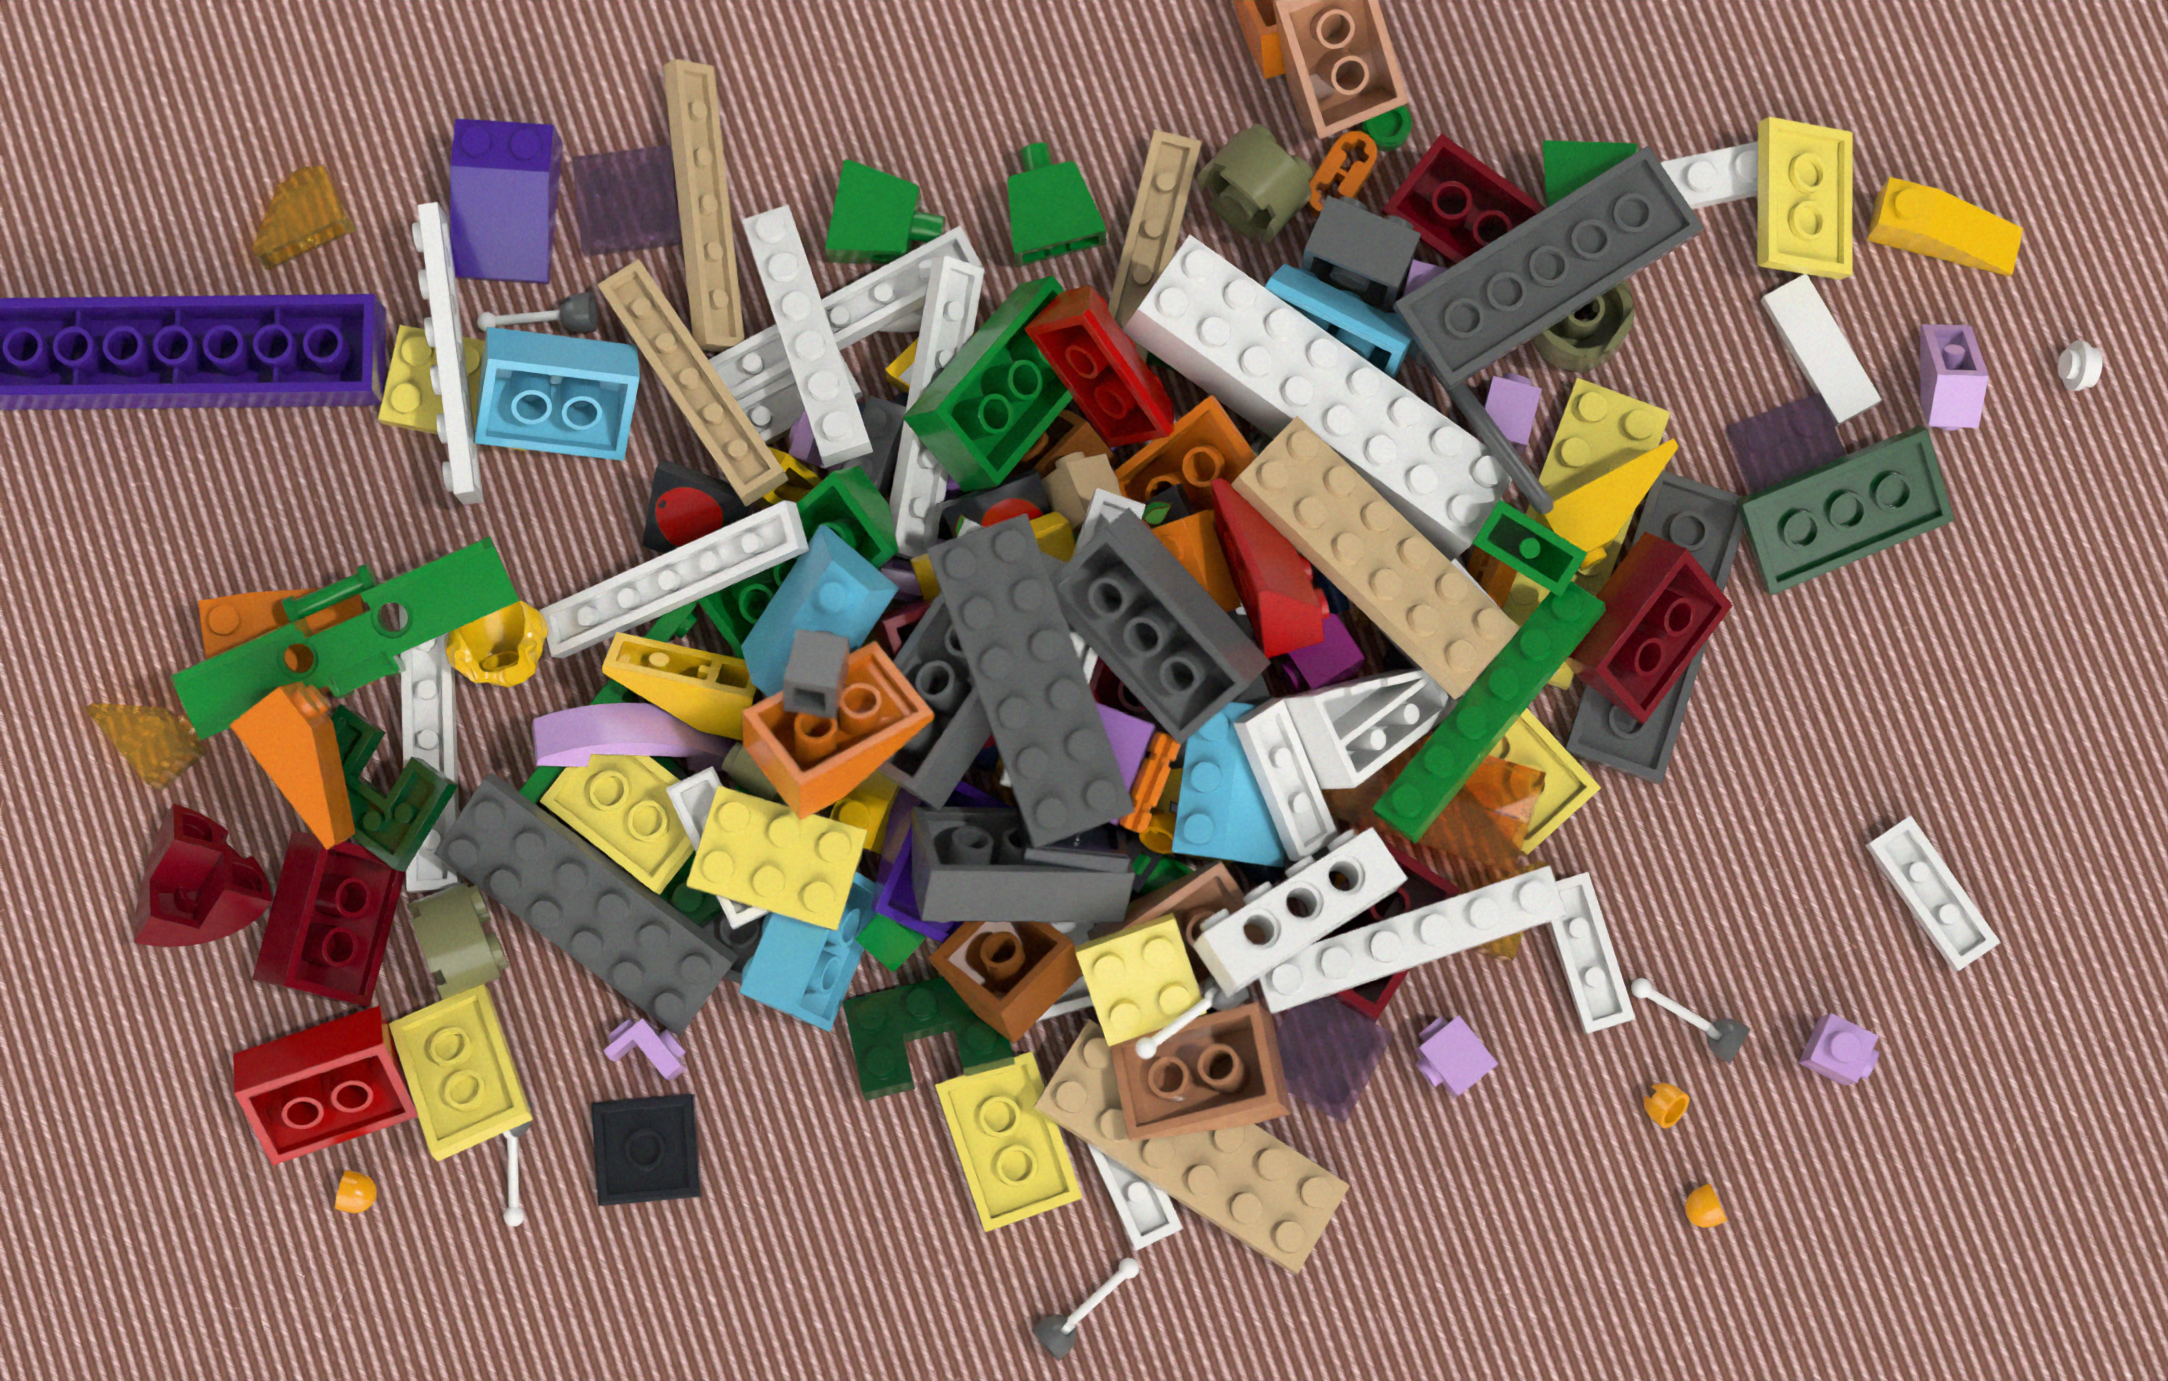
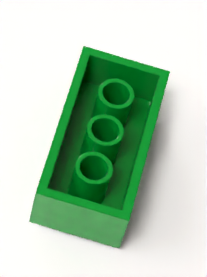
M1053 275L1019 284L902 417L964 492L998 486L1073 398L1024 329L1061 292L1065 291Z

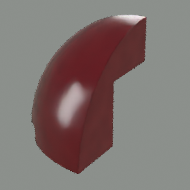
M173 803L158 831L144 871L135 915L134 943L158 947L198 945L227 937L250 925L272 903L270 887L259 863L252 855L242 858L227 843L226 839L229 832L223 826L199 812Z

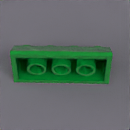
M860 466L833 471L796 503L807 544L819 526L826 525L877 570L899 552L890 506ZM800 555L698 599L700 605L740 659L745 660L741 648L742 644Z

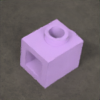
M1830 1013L1819 1017L1798 1063L1844 1086L1858 1082L1860 1077L1867 1079L1874 1069L1879 1057V1051L1873 1048L1879 1036Z
M1442 1015L1418 1034L1425 1043L1415 1050L1421 1057L1415 1063L1433 1087L1442 1083L1453 1098L1458 1097L1498 1065L1497 1061L1460 1015L1449 1023Z

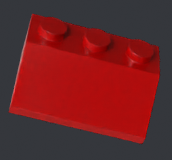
M1091 285L1061 292L1024 328L1108 448L1169 437L1174 431V404L1165 393L1162 382L1149 370L1136 351L1133 340L1122 331L1108 311L1105 300L1094 291Z
M1222 478L1211 480L1216 534L1236 592L1262 653L1266 658H1270L1324 642L1323 620L1330 617L1329 608L1322 589L1313 590L1310 581H1313V574L1309 560L1301 552H1296L1295 547L1231 486L1232 482Z
M380 1005L233 1054L234 1094L272 1166L419 1117L389 1022Z

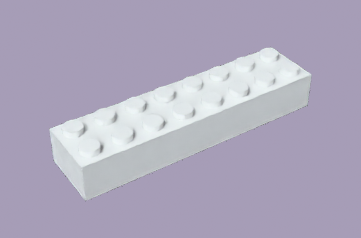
M1191 235L1187 237L1122 330L1134 341L1210 395H1214L1216 399L1272 439H1275L1298 416L1449 561L1454 558L1456 559L1471 546L1512 481L1511 477L1485 444Z

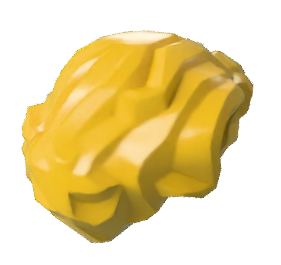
M520 600L517 603L448 632L444 640L447 661L453 668L474 683L488 682L492 685L507 688L525 682L535 674L538 667L537 662L542 654L543 644L548 635L547 624L542 613Z

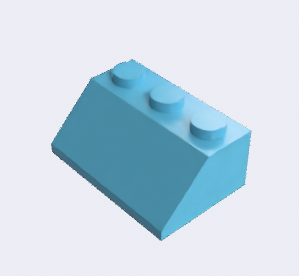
M1286 263L1270 277L1265 287L1267 290L1386 375L1395 379L1414 341L1397 314L1384 313L1364 303L1358 295L1350 291H1340L1320 281L1312 272L1305 269H1296Z
M487 327L480 368L474 443L624 461L640 379L637 345Z
M826 525L819 526L808 543L809 551L800 555L741 646L751 682L768 697L783 690V679L797 629L814 632L823 630L837 636L848 637L850 655L860 648L899 589Z
M1230 702L1187 739L1172 852L1284 868L1285 848L1233 722L1258 706Z
M856 872L838 932L769 912L762 925L763 936L755 955L744 966L739 993L830 1032L865 950L854 939L876 914V912L870 910L876 883Z

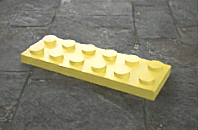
M1577 378L1538 480L1552 497L1553 502L1658 447L1671 412ZM1529 503L1525 515L1536 521L1535 518L1538 512ZM1634 512L1609 548L1605 549L1608 557L1584 571H1581L1579 568L1571 580L1573 583L1596 597L1611 576ZM1517 572L1502 611L1521 628L1550 591ZM1564 662L1547 683L1567 691L1574 672Z

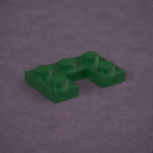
M339 704L331 720L335 729L356 832L351 837L393 869L406 872L458 785L423 759L411 757L387 796L360 776L386 732L351 706Z
M944 977L843 1001L861 1090L865 1101L915 1089L905 1042L954 1031L965 1077L1015 1064L1010 1041L977 1016Z

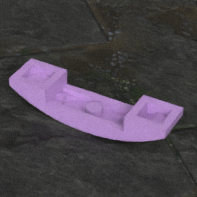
M612 703L582 706L535 718L532 723L536 765L588 767L591 754L686 757L688 770H706L713 766L715 771H725L722 769L723 762L729 751L736 744V740L733 738L698 731L657 705L647 703Z

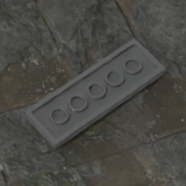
M1646 146L1396 301L1393 309L1449 391L1701 234L1704 226L1650 147Z
M1662 471L1647 493L1628 553L1644 532L1650 533L1686 548L1718 588L1724 592L1744 529L1736 500L1742 498V496ZM1708 640L1644 724L1637 722L1585 683L1565 749L1571 756L1660 785L1663 782Z
M1025 513L927 548V555L1034 849L1134 813L1132 801L1027 514Z
M493 772L483 779L434 852L437 857L472 883L478 885L480 889L679 1037L739 957Z

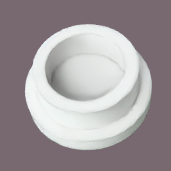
M2074 341L2068 349L2062 352L2058 362V374L2063 379V383L2068 390L2080 391L2084 387L2090 388L2099 380L2102 371V355L2099 349L2092 348L2085 341Z

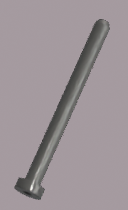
M1414 341L1410 347L1409 355L1419 367L1427 366L1536 512L1541 514L1551 512L1554 507L1552 497L1463 381L1448 391Z

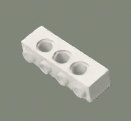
M1373 827L1358 836L1353 829L1345 832L1327 845L1331 852L1317 862L1314 861L1311 855L1302 859L1285 872L1289 879L1273 889L1270 883L1266 882L1243 898L1247 906L1230 915L1227 909H1223L1200 925L1204 933L1193 944V947L1227 998L1387 897L1407 880V877ZM1338 871L1344 874L1349 881L1350 890L1340 891L1334 888L1329 881V872ZM1295 897L1302 900L1307 906L1308 917L1298 918L1292 915L1287 908L1286 899ZM1254 924L1259 926L1265 933L1266 944L1255 945L1249 942L1244 935V925Z

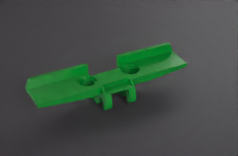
M487 536L381 583H378L368 563L358 566V573L298 599L293 595L283 599L282 604L290 621L289 623L170 675L169 678L172 685L175 687L199 740L201 741L231 728V723L280 686L302 681L306 687L310 684L317 689L328 686L333 696L337 699L350 696L355 693V689L386 675L393 677L406 671L402 658L397 657L398 654L519 602L520 599L491 536ZM358 594L361 595L364 603L367 602L370 607L350 619L312 633L306 617ZM393 602L404 607L408 616L404 628L397 631L389 630L381 614L384 604ZM292 644H304L313 652L314 661L309 670L303 672L295 671L286 663V650Z

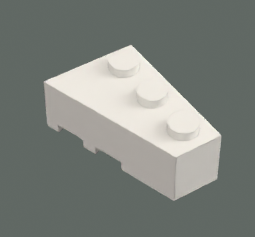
M1422 668L1391 670L1276 698L1283 699L1320 789L1357 787L1447 718L1453 710L1446 691Z

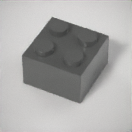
M1327 196L1305 247L1301 269L1312 272L1320 281L1340 291H1350L1358 295L1364 303L1380 311L1391 313L1411 268L1421 233L1414 231L1413 225L1400 217L1387 215L1386 218H1382L1367 212V207L1356 199L1341 196L1338 200Z

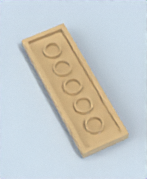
M1298 416L1285 427L1231 484L1251 506L1454 699H1457L1468 689L1519 630L1520 627Z
M1090 1019L1085 1023L1033 1109L1163 1190L1177 1201L1293 1275L1298 1274L1350 1187L1346 1182L1255 1124L1131 1142L1128 1139L1111 1047H1108L1102 1027Z

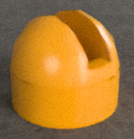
M1164 809L1156 810L1151 813L1152 817L1147 830L1144 833H1140L1139 838L1144 846L1154 852L1161 854L1174 853L1172 852L1177 813L1172 812L1168 815L1164 813Z
M1657 1083L1651 1086L1656 1090L1652 1098L1644 1096V1109L1653 1121L1663 1128H1669L1686 1111L1689 1104V1096L1671 1083Z
M347 1169L338 1188L335 1209L348 1213H361L368 1209L374 1203L377 1196L373 1180L363 1173Z
M1711 1183L1696 1188L1688 1196L1685 1203V1212L1688 1219L1694 1225L1711 1228L1727 1221Z

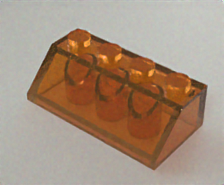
M1426 735L1420 737L1355 788L1323 789L1322 796L1330 815L1407 839L1376 817L1372 808L1430 737ZM1488 755L1417 842L1515 872L1520 862L1547 772Z

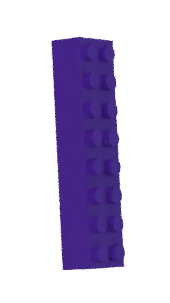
M375 294L0 298V410L381 406L385 390L387 310Z

